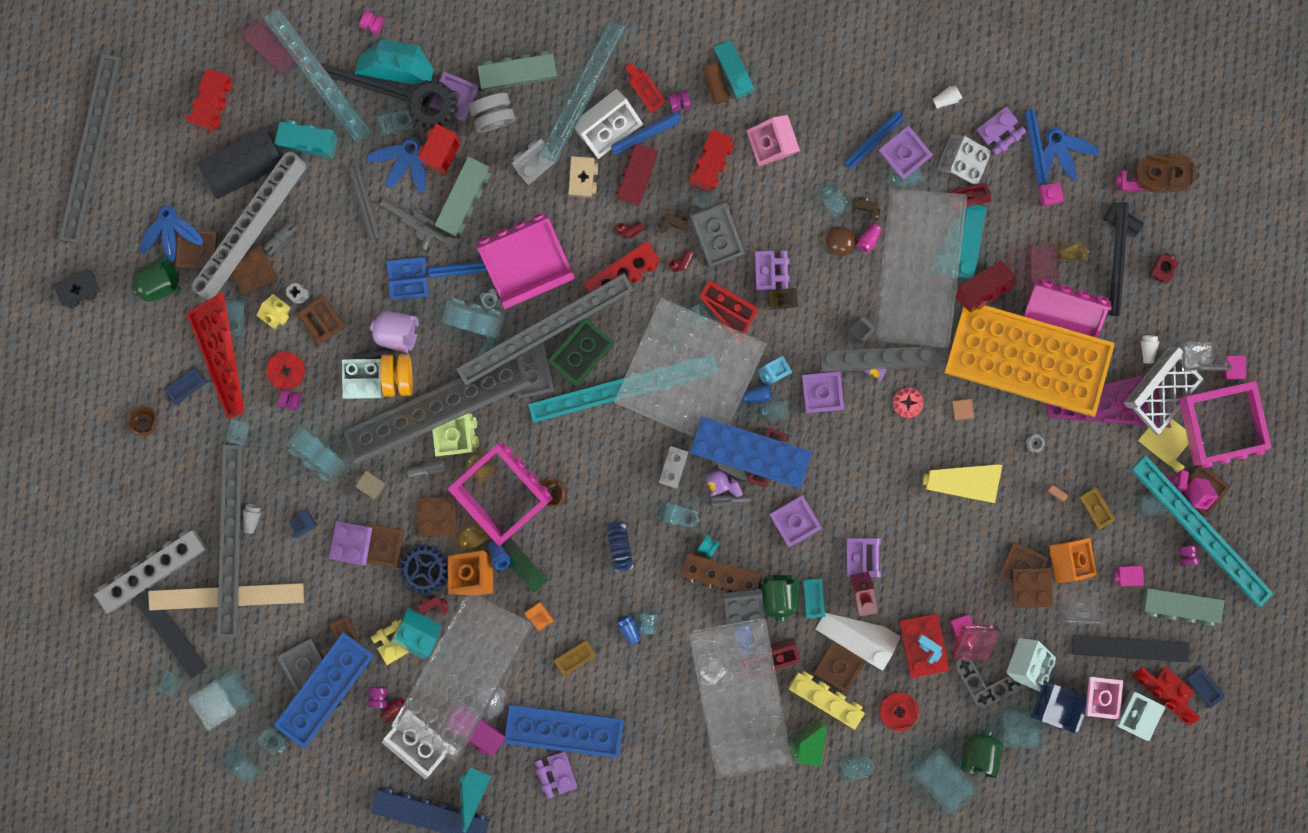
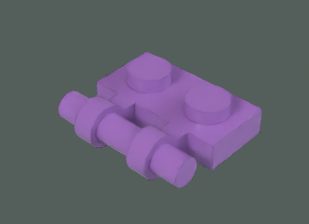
M1005 107L976 130L987 146L993 141L996 143L997 146L992 149L995 155H998L1001 151L1005 152L1009 145L1014 141L1018 142L1022 138L1021 136L1026 133L1023 126L1017 130L1014 129L1013 125L1018 120L1008 107ZM1008 131L1010 136L1002 141L999 136Z
M774 251L755 252L756 290H775V282H781V290L789 289L790 275H788V265L790 264V259L787 257V251H780V258L775 259ZM775 265H780L781 276H775Z
M566 751L547 757L549 765L544 766L542 759L534 762L536 766L535 772L540 777L542 792H545L546 798L554 796L552 789L557 787L559 794L578 788ZM552 771L555 781L549 783L546 772Z

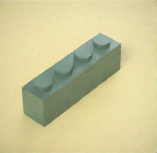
M548 51L540 52L538 56L534 57L522 55L516 60L504 58L499 63L486 61L481 63V66H478L482 91L558 79L553 53L549 54Z
M470 157L467 158L435 223V227L455 237L458 234L462 235L466 227L464 221L467 216L471 217L475 208L472 205L475 199L479 200L482 195L483 182L487 183L491 176L489 166Z
M1144 588L1141 611H1145L1147 616L1158 617V614H1164L1166 619L1177 620V617H1183L1185 622L1196 623V620H1202L1204 625L1215 626V623L1222 622L1225 600Z

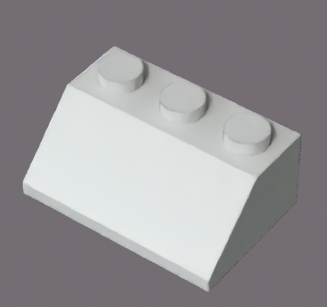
M617 89L572 123V126L597 159L610 151L612 144L626 138L643 125L628 100Z
M409 710L382 741L386 747L425 780L453 748Z

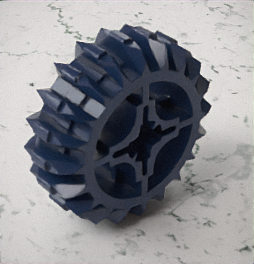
M624 521L608 523L607 534L614 570L616 572H628V570L633 569V559L626 523Z
M418 544L417 551L413 547L410 548L411 555L407 552L404 553V556L408 558L407 560L400 559V562L404 563L405 566L398 567L399 570H404V573L399 574V577H406V580L402 581L403 585L407 582L410 583L407 590L415 587L414 594H417L418 590L421 589V596L425 595V590L428 591L429 595H432V588L438 592L440 591L437 586L438 584L441 587L445 586L442 579L448 581V576L444 575V573H448V569H445V566H448V562H443L447 555L440 557L439 555L442 553V550L439 549L437 552H434L435 545H432L431 549L428 550V544H424V549L422 550L421 545ZM419 554H429L435 560L426 563ZM414 558L417 570L410 575L409 566ZM433 564L431 567H429V570H427L429 572L428 575H426V573H420L416 575L418 572H420V569H422L420 568L421 565L425 567ZM439 564L440 574L435 581L432 569ZM422 576L430 585H419L413 580Z

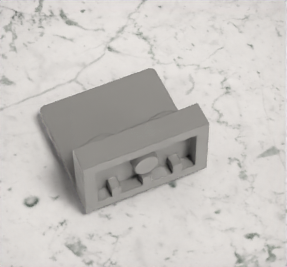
M951 134L937 170L943 173L954 174L972 185H977L991 155V150L966 136Z
M537 139L528 145L529 149L526 152H519L513 158L512 165L528 186L558 162L545 146L542 139L539 141Z

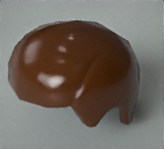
M846 227L834 228L828 233L826 238L828 249L835 255H849L854 251L857 244L856 236Z
M144 405L132 411L128 421L130 430L138 436H148L153 433L158 425L156 412L151 407Z
M556 478L541 480L539 482L542 487L545 486L548 489L547 491L551 490L550 496L553 498L546 505L549 507L562 505L567 495L564 483Z

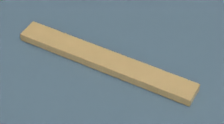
M304 583L239 586V606L304 603ZM219 587L149 591V610L218 607Z

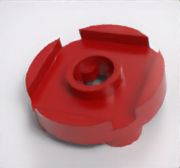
M277 353L267 363V377L276 388L294 389L302 382L305 376L304 362L294 353ZM285 365L287 368H291L288 376L280 374Z
M895 692L888 695L880 706V717L883 723L895 731L910 729L919 716V708L916 701L910 695L903 692ZM898 706L905 710L901 717L894 714Z

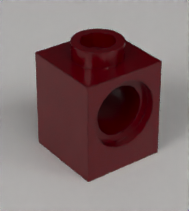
M1160 254L1148 276L1168 284L1179 262L1171 254ZM1162 262L1168 265L1169 269L1167 272L1161 270Z

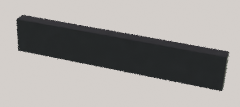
M135 577L129 583L132 586H136L138 584V578ZM147 587L132 600L190 678L193 679L208 668V666L166 610H149V591L151 590Z
M1073 635L1072 654L1188 662L1190 643Z

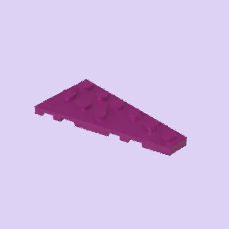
M1145 375L1104 384L1095 417L1045 403L1048 418L1147 426L1132 408H1127L1123 403ZM1155 388L1153 391V400H1160L1159 388ZM1144 402L1140 407L1145 414L1148 413V402ZM1153 402V413H1160V402ZM1154 415L1156 427L1160 424V415ZM1170 422L1165 428H1171Z

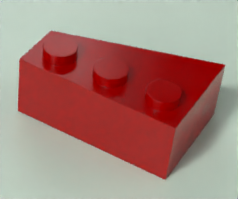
M711 279L700 295L703 302L724 323L736 339L741 342L760 307Z

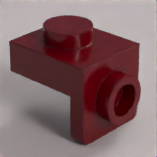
M429 596L421 600V605L417 607L421 614L438 605L443 615L448 613L446 609L449 608L445 598L441 599L440 596L433 599Z

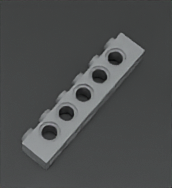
M185 530L178 535L180 538L175 542L170 540L162 546L164 549L158 553L153 551L147 555V560L143 563L139 561L130 567L131 571L124 574L122 572L114 577L115 581L111 584L105 583L97 588L99 592L94 595L107 614L112 613L136 597L137 594L143 592L147 587L150 588L206 551L207 548L196 531ZM182 543L187 547L185 554H180L178 551V547ZM165 554H168L171 558L168 565L162 562V557ZM148 565L154 567V574L151 576L146 573ZM133 575L138 578L136 586H132L129 583ZM116 586L122 590V594L119 597H116L113 592Z

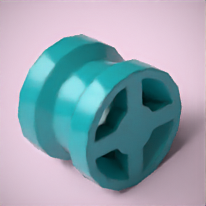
M707 535L697 551L705 553L706 557L710 559L720 543L712 541L711 537Z

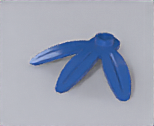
M1052 127L1046 132L1045 138L1048 145L1043 150L1047 174L1056 153L1065 173L1073 180L1077 178L1076 167L1067 147L1088 155H1098L1100 153L1096 146L1084 139L1065 136L1064 131L1059 127ZM1054 133L1058 134L1056 140L1052 139V134Z
M408 138L404 141L403 146L383 147L367 156V160L371 162L387 161L400 157L388 176L386 183L388 188L393 187L401 179L410 163L413 181L417 190L420 193L425 191L426 174L424 166L419 160L418 151L421 143L418 139ZM411 143L415 145L414 151L409 148Z
M164 206L158 212V220L145 232L141 241L140 251L142 254L146 253L162 231V244L169 261H174L176 256L174 228L180 235L195 244L202 245L203 240L190 224L177 218L175 208ZM169 212V215L164 217L165 213Z

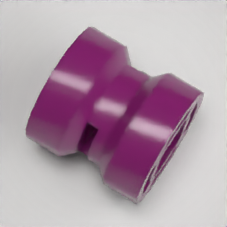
M687 90L681 91L679 94H668L672 113L678 112L682 108L685 110L691 108Z
M283 388L278 399V407H289L297 412L302 393H292L288 389Z
M1197 544L1178 547L1182 557L1180 560L1181 566L1200 564V558L1197 556Z
M369 687L368 693L372 698L368 700V707L387 708V701L384 698L388 694V688Z

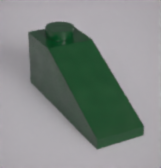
M511 537L501 545L510 557L509 566L533 593L549 580Z

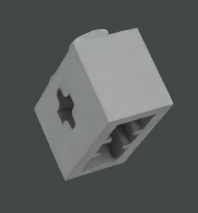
M670 446L659 483L678 488L688 451Z

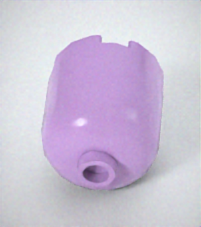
M385 311L380 313L376 320L372 321L370 330L373 331V339L378 345L408 354V350H412L416 341L417 334L414 333L415 326H419V320L416 316Z

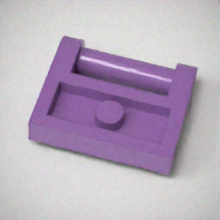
M846 538L847 577L853 574L868 572L866 571V544H872V571H869L870 577H881V571H879V544H881V538Z

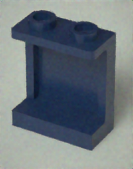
M1044 681L1031 717L1078 734L1086 712L1087 697Z

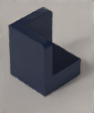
M308 509L289 520V524L295 532V538L317 527Z

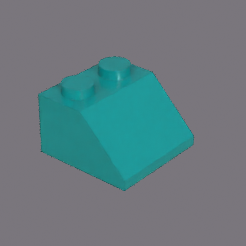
M407 608L390 642L425 660L429 657L438 639L442 625Z

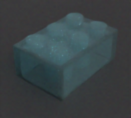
M453 298L452 301L447 300L441 323L449 327L499 340L505 317L498 310L490 309L489 312L484 311V308L480 305L471 303V306H466L464 301Z
M300 427L286 443L289 447L288 451L296 458L301 457L304 459L302 463L309 469H316L319 472L318 476L325 482H336L350 465L349 462L306 427Z
M937 745L909 771L951 816L980 790Z

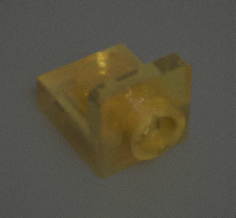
M1081 242L1057 252L1059 259L1065 257V260L1076 257V252L1081 262L1087 261V256H1089L1086 246L1082 245Z
M475 454L467 461L469 465L466 468L469 470L483 456ZM487 461L473 475L483 485L497 471Z
M478 523L457 536L459 538V545L466 552L491 538Z

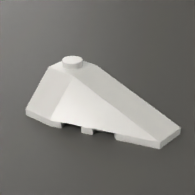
M825 613V617L821 618L815 628L882 671L893 655L901 637L884 626Z

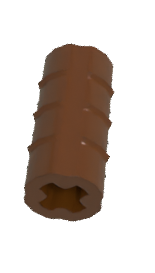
M718 63L703 67L702 70L714 105L729 101L730 99Z

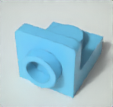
M783 356L758 369L760 379L765 385H771L792 373Z
M920 634L917 638V641L920 642L919 647L928 653L930 649L932 650L927 661L931 664L934 661L937 662L943 653L941 652L942 647Z

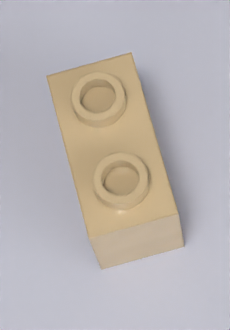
M571 156L569 197L592 198V194H596L597 182H593L594 175L598 174V163H595L594 158ZM582 173H586V177H589V179H585V182L578 178L582 176Z

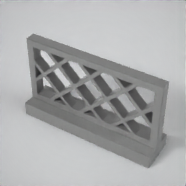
M1180 347L1167 348L1123 402L1127 408H1132L1155 435H1159L1181 408L1179 399H1176V388H1182V397L1190 396L1203 380L1183 357L1182 354L1184 352ZM1178 360L1182 364V372L1175 371V364ZM1167 374L1171 375V386H1164V377ZM1176 374H1182V385L1176 386ZM1187 374H1191L1195 378L1191 385H1187ZM1155 388H1159L1160 400H1153ZM1164 388H1171V399H1165ZM1165 401H1171V411L1169 413H1165ZM1144 402H1148V413L1146 414L1140 409ZM1153 402H1160V413H1153ZM1154 415H1160L1158 427L1154 424Z

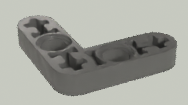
M961 656L956 660V669L974 703L980 708L988 707L1024 687V684L1019 683V686L1013 684L1010 686L1012 690L1009 691L1008 686L1004 683L1005 680L1008 683L1014 680L1009 675L985 686L970 658ZM962 660L965 662L969 661L967 667L970 672L974 670V673L968 674L965 678L963 674H967L964 668L960 669L959 667ZM975 676L978 678L979 682L976 687L968 685L970 677ZM1001 684L1004 686L1005 690L1002 695L995 694L994 688L996 685ZM990 689L991 694L995 697V699L992 700L991 697H988L985 699V704H983L982 702L978 703L977 700L980 699L979 695H988L989 693L987 692V690Z

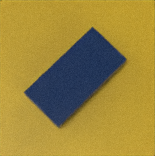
M194 367L164 390L172 402L177 405L207 382L197 368Z
M1201 666L1185 678L1209 708H1212L1225 697Z

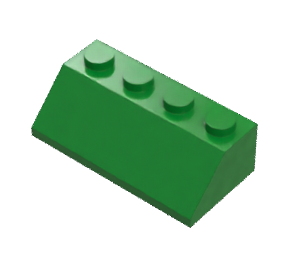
M821 719L815 720L795 736V740H791L790 751L797 763L821 767L827 728Z

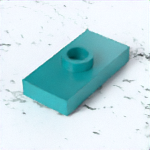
M822 578L803 580L806 619L825 617Z

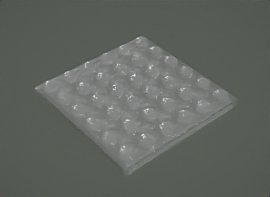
M660 297L614 403L692 437L696 436L701 417L730 425L767 343Z

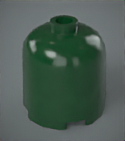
M163 256L135 271L132 279L133 284L131 285L135 295H138L144 301L154 302L181 291V287L177 286V281L180 279L172 263L168 265L166 262L167 257Z
M773 575V579H767V576L761 577L763 611L765 614L774 617L776 621H784L786 617L795 614L798 609L799 577L792 579V575Z
M982 730L981 734L975 733L971 735L966 742L960 769L977 775L978 771L986 773L985 777L998 778L1003 751L1001 741L993 737V733Z

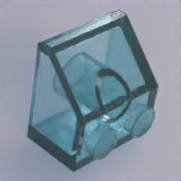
M1002 707L1000 741L1003 747L1042 749L1043 726L1042 721L1031 717L1034 708Z

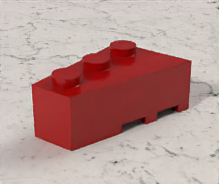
M207 68L198 88L200 91L197 100L193 99L192 106H194L191 116L187 115L185 120L193 126L214 132L215 128L218 129L221 123L220 112L221 110L224 111L227 105L226 94L227 92L230 93L233 87L232 78L229 75Z
M711 130L700 158L696 163V167L690 176L688 185L710 193L711 189H716L719 179L716 177L719 172L723 173L727 164L724 159L727 154L731 155L735 146L731 144L733 141L732 137L716 130Z

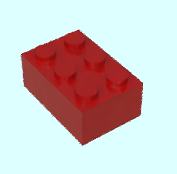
M435 124L434 128L431 127L426 136L428 140L425 145H421L418 155H420L419 160L425 167L445 176L462 142L456 133Z
M931 613L898 620L909 677L916 678L949 671L938 614ZM920 634L942 647L941 652L943 653L937 662L934 661L931 664L927 661L932 650L930 649L928 653L919 647L920 642L917 641V638Z

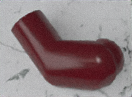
M640 221L632 227L624 225L622 222L618 223L615 227L616 233L626 238H632L645 229Z
M686 250L682 259H673L669 262V268L673 272L686 270L695 253Z

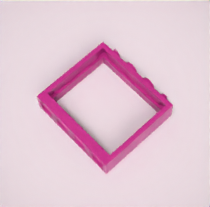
M1257 381L1178 398L1194 466L1202 465V468L1213 466V462L1219 461V464L1231 462L1230 458L1236 457V460L1248 458L1247 454L1253 453L1254 456L1265 454V450L1272 449ZM1247 391L1259 445L1206 457L1194 403Z
M502 441L448 488L452 495L498 546L505 542L553 499L547 491L548 489L540 485L537 476L533 472H529L525 468V463L519 457L516 458L512 453L511 447H508ZM496 453L500 455L541 501L506 533L503 532L461 485Z

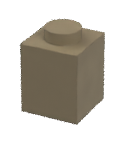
M365 471V473L361 472L357 477V485L355 487L371 498L377 499L387 483L371 472Z

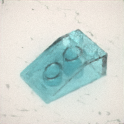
M237 668L188 698V701L207 731L255 702L256 698Z

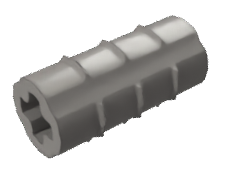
M293 283L286 289V295L292 302L297 304L304 303L309 297L308 291L301 284Z

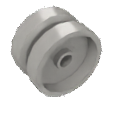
M507 93L490 95L468 105L471 116L478 117L473 122L477 133L495 130L509 125L516 120L513 109L507 108L511 104Z

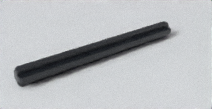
M324 63L319 68V74L404 101L409 102L408 95L412 94L411 90L366 76L355 75L353 72ZM429 97L423 101V107L427 106Z
M1118 202L1110 316H1120L1129 211V203Z

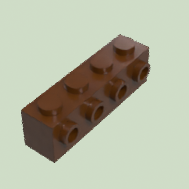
M690 553L686 554L681 576H684L683 580L692 583H695V580L702 581V586L713 588L714 585L721 587L720 591L730 593L732 590L736 592L757 590L761 578L759 573Z

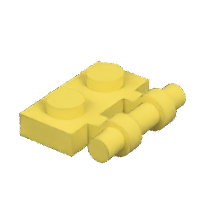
M401 620L393 621L392 625L385 629L381 628L375 635L371 636L374 643L380 640L383 642L384 645L377 649L387 665L409 653L391 643L387 638L388 635L397 630Z

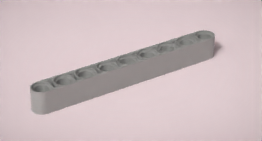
M287 152L283 155L192 284L193 291L205 300L216 296L304 172L306 163L294 152Z

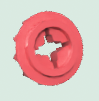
M902 388L893 398V408L901 417H915L923 408L922 395L914 388ZM908 394L910 400L916 402V404L910 405L909 411H907L906 404L900 403V401L907 400Z

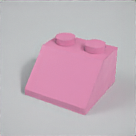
M788 115L771 118L746 130L758 166L788 157L800 151Z
M1089 677L1085 716L1120 719L1123 681Z

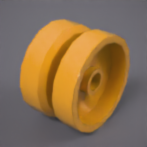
M392 354L382 355L380 377L384 397H394L397 385L401 396L412 395L413 380L410 354H399L397 366Z

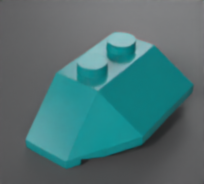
M380 39L358 57L355 75L417 85L418 83H424L425 80L432 81L434 68L418 45Z

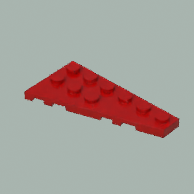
M221 293L186 314L226 417L231 419L244 413L225 297L224 293Z

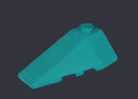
M981 205L965 207L937 254L934 274L966 281L974 277L987 207Z

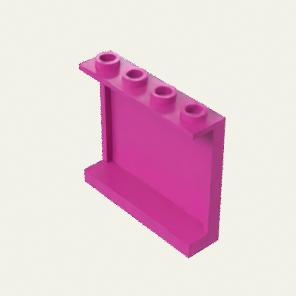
M538 213L531 220L517 222L514 227L508 230L506 228L501 229L496 235L491 237L485 236L476 243L504 309L575 279L547 213Z
M1036 279L1023 317L1098 338L1108 310H1111L1112 307L1111 301L1104 296L1095 297L1084 290L1075 291L1067 285L1058 286L1047 279Z

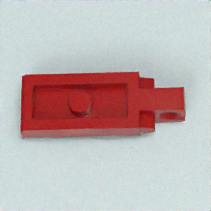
M632 62L626 66L625 69L630 74L627 78L629 84L651 114L667 103L645 71L641 68L637 71Z

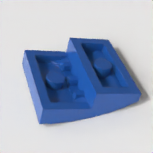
M425 256L387 260L391 300L429 296Z

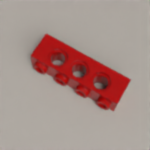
M646 241L584 283V286L588 292H591L602 286L603 281L616 278L618 272L622 269L628 271V281L635 283L643 277L642 273L647 270L650 273L659 267L657 263L660 262V259L648 241ZM636 259H642L644 266L640 269L635 268L633 262Z

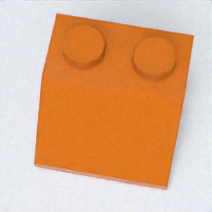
M1090 538L1049 546L1056 584L1097 576Z
M484 551L448 556V593L469 596L493 594V566L490 555Z

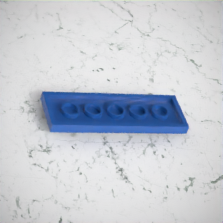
M701 417L690 451L691 454L800 489L812 456V451L705 417Z
M343 632L275 723L274 727L306 749L372 660L374 654Z
M509 704L504 743L619 758L624 719Z

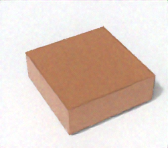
M972 399L952 401L954 420L974 418Z
M1049 485L1046 490L1061 502H1065L1068 498L1066 493L1054 485Z

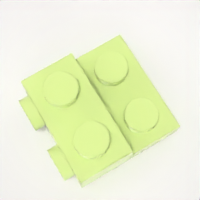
M466 414L432 430L435 456L477 452L476 448L479 447V439L474 433V429L477 428V420L472 414Z

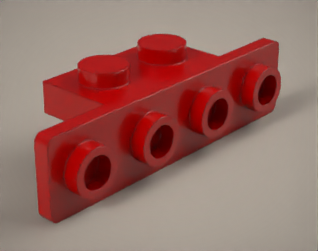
M1166 666L1160 670L1156 678L1143 667L1133 672L1131 676L1140 685L1145 687L1152 696L1160 700L1167 709L1175 713L1182 722L1190 726L1200 719V716L1186 705L1195 691Z

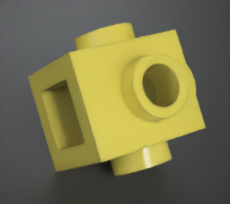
M272 294L262 303L257 316L275 329L280 324L284 325L289 319L288 313L291 307Z

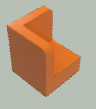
M539 602L524 613L538 631L554 621L542 602Z

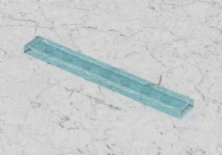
M280 8L266 15L264 20L354 141L358 143L371 134L369 128Z
M613 22L608 23L540 153L543 158L554 162L558 161L626 31L623 25Z

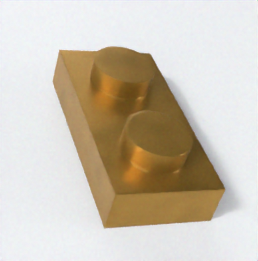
M1096 487L1079 496L1080 501L1098 530L1116 521Z
M585 640L556 658L554 662L565 677L597 655L588 641Z

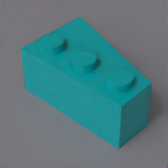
M290 120L279 122L274 143L276 146L333 159L338 139L333 130L317 129L315 126L304 124V126L296 125L297 122Z

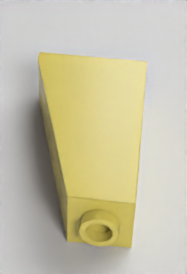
M1002 465L929 470L928 474H924L923 485H926V490L995 503Z

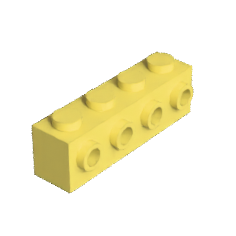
M797 671L788 689L855 730L865 714L861 710L863 707L854 701L852 703L845 700L846 696L838 691L835 694L829 691L830 687L821 681L816 683L812 680L813 676L803 671L801 674Z

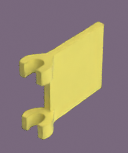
M1171 419V428H1164L1159 435H1155L1148 428L1138 441L1178 473L1180 470H1183L1184 466L1176 461V459L1189 443L1186 429Z

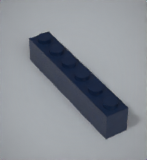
M383 786V789L379 788L377 790L371 811L373 814L441 833H464L462 832L461 807H457L456 810L449 808L450 805L444 802H439L438 804L431 803V799L426 797L416 799L412 797L413 794L402 791L401 794L394 792L393 788ZM476 812L466 833H487L490 819L487 818L486 814Z

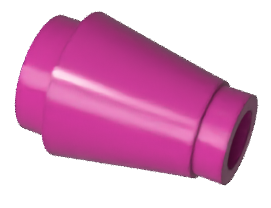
M872 223L857 239V247L866 253L874 250L882 230L881 227Z

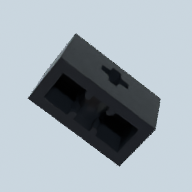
M89 269L53 285L61 305L69 307V309L80 305L79 301L84 299L87 301L98 297L97 293L101 292L93 272ZM76 286L82 288L79 290L80 294L74 292L77 290Z

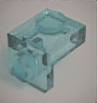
M833 184L826 186L818 194V197L824 202L834 218L850 208L841 191Z
M869 755L841 763L846 782L866 778L874 773V765Z

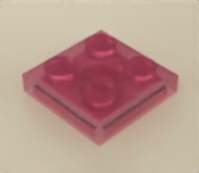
M962 625L951 654L953 659L989 660L1000 633L999 627Z

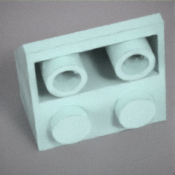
M381 359L342 360L344 399L384 398L380 377Z
M1019 638L1006 673L1015 681L1040 692L1044 681H1049L1056 657L1039 641Z
M1130 690L1120 710V719H1116L1114 725L1144 740L1150 741L1165 706Z

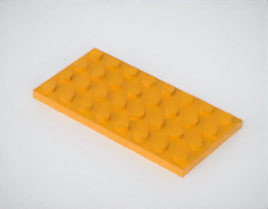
M963 306L944 373L1095 417L1115 343L989 306H984L980 310L976 309L971 313Z

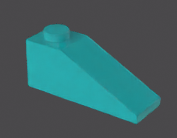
M728 40L714 46L713 49L735 99L752 93L754 91L753 84L732 41Z
M471 767L467 773L463 772L459 781L462 784L460 800L462 832L464 833L469 828L491 776Z

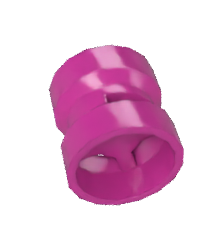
M366 10L359 27L365 30L369 28L371 33L378 35L384 25L385 18L374 16L373 12Z

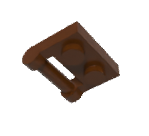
M321 296L296 314L298 320L304 323L315 339L314 343L317 347L346 328L325 296ZM310 312H312L326 332L324 335L321 336L307 316Z

